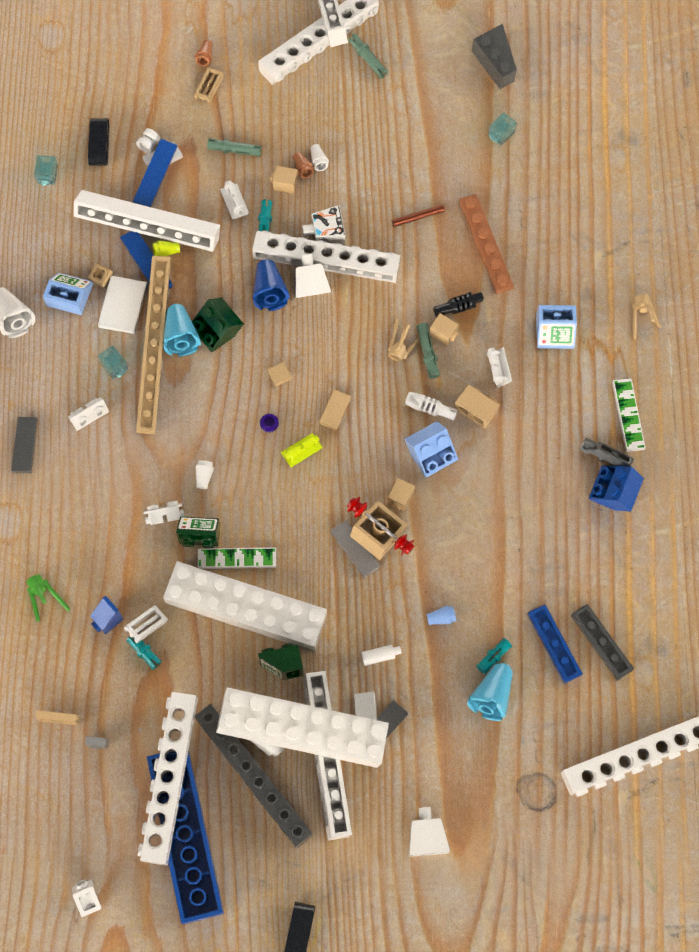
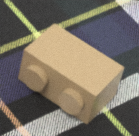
M468 384L456 400L454 408L486 429L498 412L500 405L494 398L482 394L479 388Z

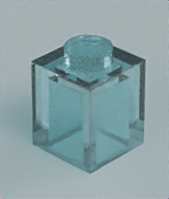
M503 112L490 125L488 136L492 141L502 145L515 133L517 122Z
M37 155L34 171L37 183L55 185L58 169L56 158L54 156Z
M113 345L98 355L100 364L112 379L123 376L126 370H128L126 361Z

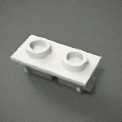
M230 180L226 181L224 188L220 189L232 220L248 215L249 212L238 185Z
M504 347L498 350L489 348L487 350V357H489L492 367L493 382L496 383L497 388H500L512 382Z
M101 397L98 399L94 398V400L87 403L85 409L80 407L70 413L71 415L68 418L76 431L109 412Z
M176 500L166 502V506L159 507L158 504L147 506V510L143 512L144 514L148 513V516L145 517L146 525L164 523L163 515L167 516L168 522L179 520L180 516L185 517L183 509L179 510L182 503H178Z

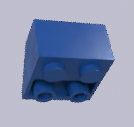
M602 465L588 499L615 511L631 512L644 478L633 467Z

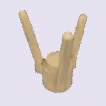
M648 294L637 295L634 298L635 303L632 304V333L634 340L637 333V310L641 313L648 312L651 321H655L658 328L661 327Z
M396 319L390 347L387 352L391 359L401 362L402 359H407L408 354L418 344L420 339L418 336L410 347L405 350L406 346L403 342L410 327L407 324L399 342L395 343L399 319Z

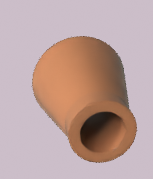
M204 40L195 54L196 63L203 67L208 66L212 61L213 44L209 40Z
M302 152L295 153L293 159L296 169H298V176L303 179L311 177L314 173V166L304 157Z

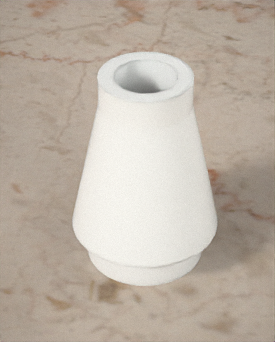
M319 144L312 145L310 147L311 163L316 171H324L328 167L329 160Z
M199 460L197 465H195L196 488L208 489V484L214 470L213 462Z

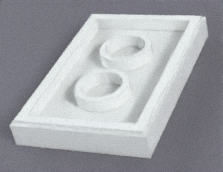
M111 276L98 327L135 334L147 289V282Z

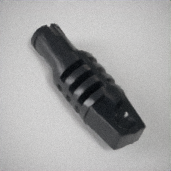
M469 292L451 298L447 303L435 306L433 311L436 318L440 313L442 315L449 313L455 315L475 308L476 304L482 302L484 297L482 292L476 294Z

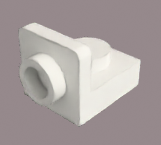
M92 879L88 881L81 880L72 887V895L81 917L102 909Z

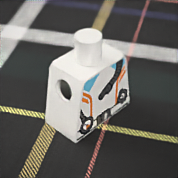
M334 206L313 213L312 224L302 225L304 236L314 235L315 240H322L332 244H345V231L340 206Z

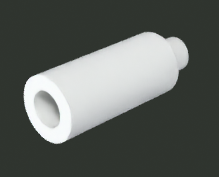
M388 645L361 652L364 666L395 659V655L402 654L400 646L393 647Z

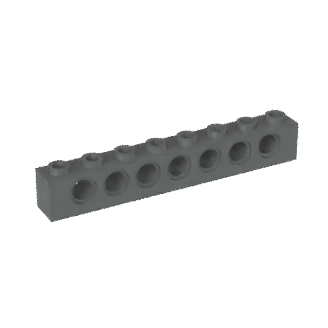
M210 703L195 715L196 721L297 849L312 836V832L237 737L216 733L220 715Z

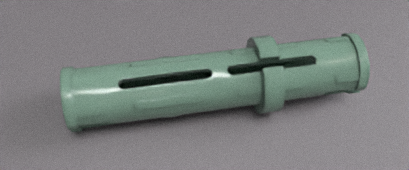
M356 33L351 36L353 40L351 38L348 39L349 43L352 44L357 50V54L363 57L380 79L384 78L385 75L383 73L387 75L388 70L369 50V46L364 44Z
M208 138L207 150L222 151L225 154L230 152L261 156L262 145L228 141V139L217 140Z
M421 323L416 328L423 351V362L426 364L429 379H434L440 376L437 365L438 357L433 349L428 323Z

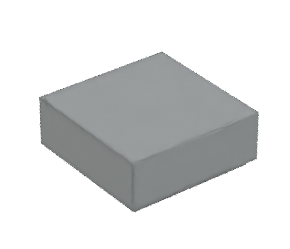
M88 736L85 738V744L88 748H108L109 741L106 738Z

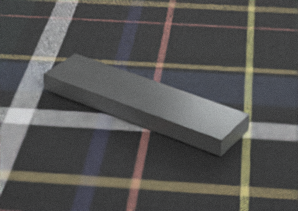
M588 604L571 614L572 619L617 681L634 670Z

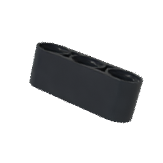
M90 118L89 166L108 165L110 132L108 118Z
M295 901L284 952L307 951L316 906Z

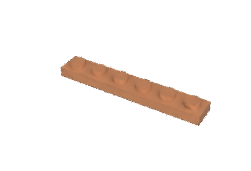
M473 194L460 198V207L495 293L499 294L512 290L514 288L513 282L477 195Z

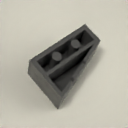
M503 24L474 38L472 52L499 89L513 83L517 68Z

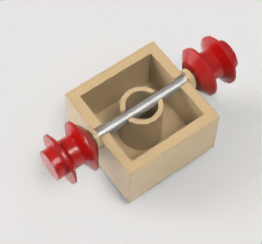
M353 497L347 504L349 508L347 510L348 513L353 511L355 513L354 518L362 517L354 525L350 537L377 559L381 560L393 546L394 550H402V556L404 554L408 555L414 549V540L408 541L407 534L404 535L408 524L379 501L368 511L366 510L367 502L362 504L360 497L357 499Z

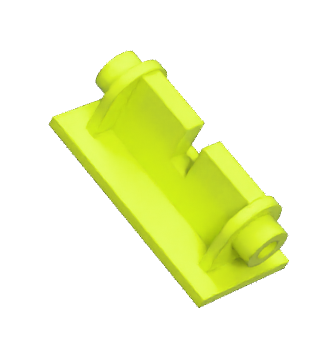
M311 433L282 451L281 454L292 468L323 447L319 443L318 436Z

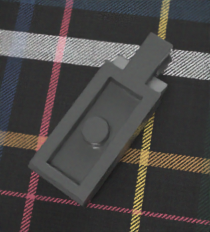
M588 438L584 439L580 450L586 454H593L599 460L609 462L614 466L631 467L634 460L632 457L602 442L597 443Z

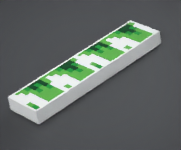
M632 379L613 380L612 386L625 451L645 450Z
M276 547L198 549V568H276Z

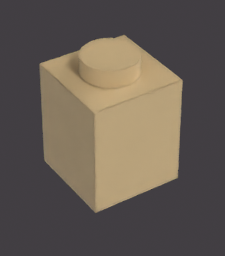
M276 166V170L271 173L270 183H273V190L294 194L298 180V169Z
M440 313L431 325L429 332L433 338L448 346L451 341L454 342L458 337L459 324Z
M397 478L388 496L387 504L396 511H405L414 493L415 486Z

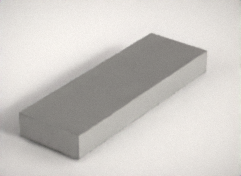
M346 520L332 529L331 534L361 575L366 578L379 569L380 565L369 551L350 537L353 528Z

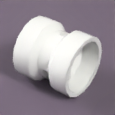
M146 128L143 136L136 141V145L140 150L149 154L152 152L153 146L160 141V136L152 129Z

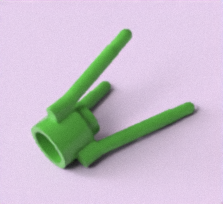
M34 575L27 580L26 583L29 587L27 591L31 598L37 622L40 621L34 594L39 595L42 603L45 604L46 600L43 595L46 591L45 588L49 590L66 611H70L67 604L49 585L47 579L43 580L41 575Z

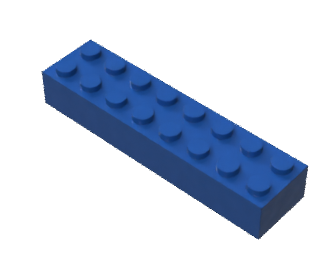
M189 751L168 860L182 925L225 914ZM169 752L166 760L169 762L174 761L177 758V753ZM160 753L147 756L151 781L156 778L157 771H154V764L156 758L159 759ZM165 773L162 781L165 783L170 782L173 779V773ZM162 793L158 798L159 803H167L169 794ZM159 814L161 825L165 822V815Z

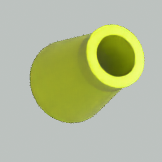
M160 240L153 242L154 256L166 257L180 253V245L177 242Z

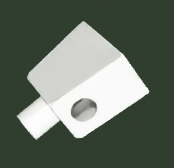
M312 254L302 255L303 266L295 268V298L330 293L331 289L322 264L314 265Z
M431 807L418 808L420 820L411 822L409 857L448 854L450 850L441 818L432 819Z

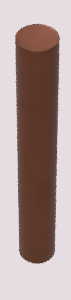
M439 205L394 219L392 224L393 227L444 212L445 209L443 205Z

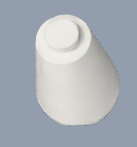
M1 287L0 331L2 335H8L9 338L20 337L29 331L28 327L30 325H34L35 315L32 310L10 291Z

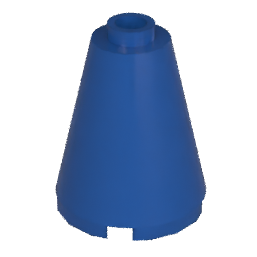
M263 259L257 264L253 303L260 310H263V308H268L269 311L281 309L286 306L287 300L290 299L289 291L274 261Z

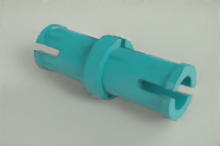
M266 199L261 201V212L258 215V231H269L270 222H272L271 210L273 202L271 200H268L267 206Z
M130 637L127 638L126 642L135 649L137 656L143 658L152 670L157 668L152 662L153 660L158 665L162 663V660L151 651L149 644L146 645L142 640L136 643Z
M503 638L493 649L488 650L487 655L476 665L477 669L485 675L495 663L501 661V657L512 648V644Z

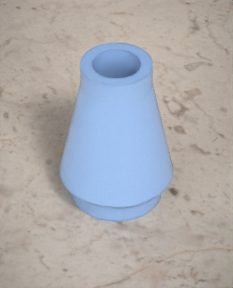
M446 605L431 613H427L429 625L452 624V622L457 621L453 606L448 607Z

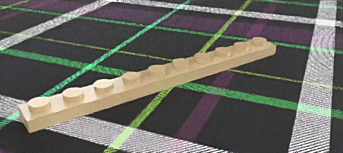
M152 256L136 426L137 433L156 434L171 257Z

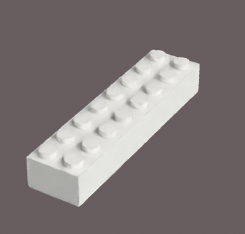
M178 561L163 597L166 604L286 643H293V645H298L314 652L327 616V609Z
M227 687L224 693L216 733L377 768L382 764L389 723Z

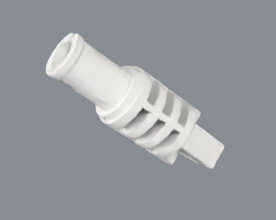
M413 392L408 393L405 401L406 405L418 411H423V413L426 412L433 416L440 415L453 421L458 410L443 405L440 400L437 401L429 396L426 397V395Z

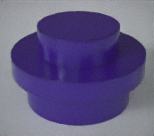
M265 414L260 419V427L265 432H273L279 426L278 418L273 414Z

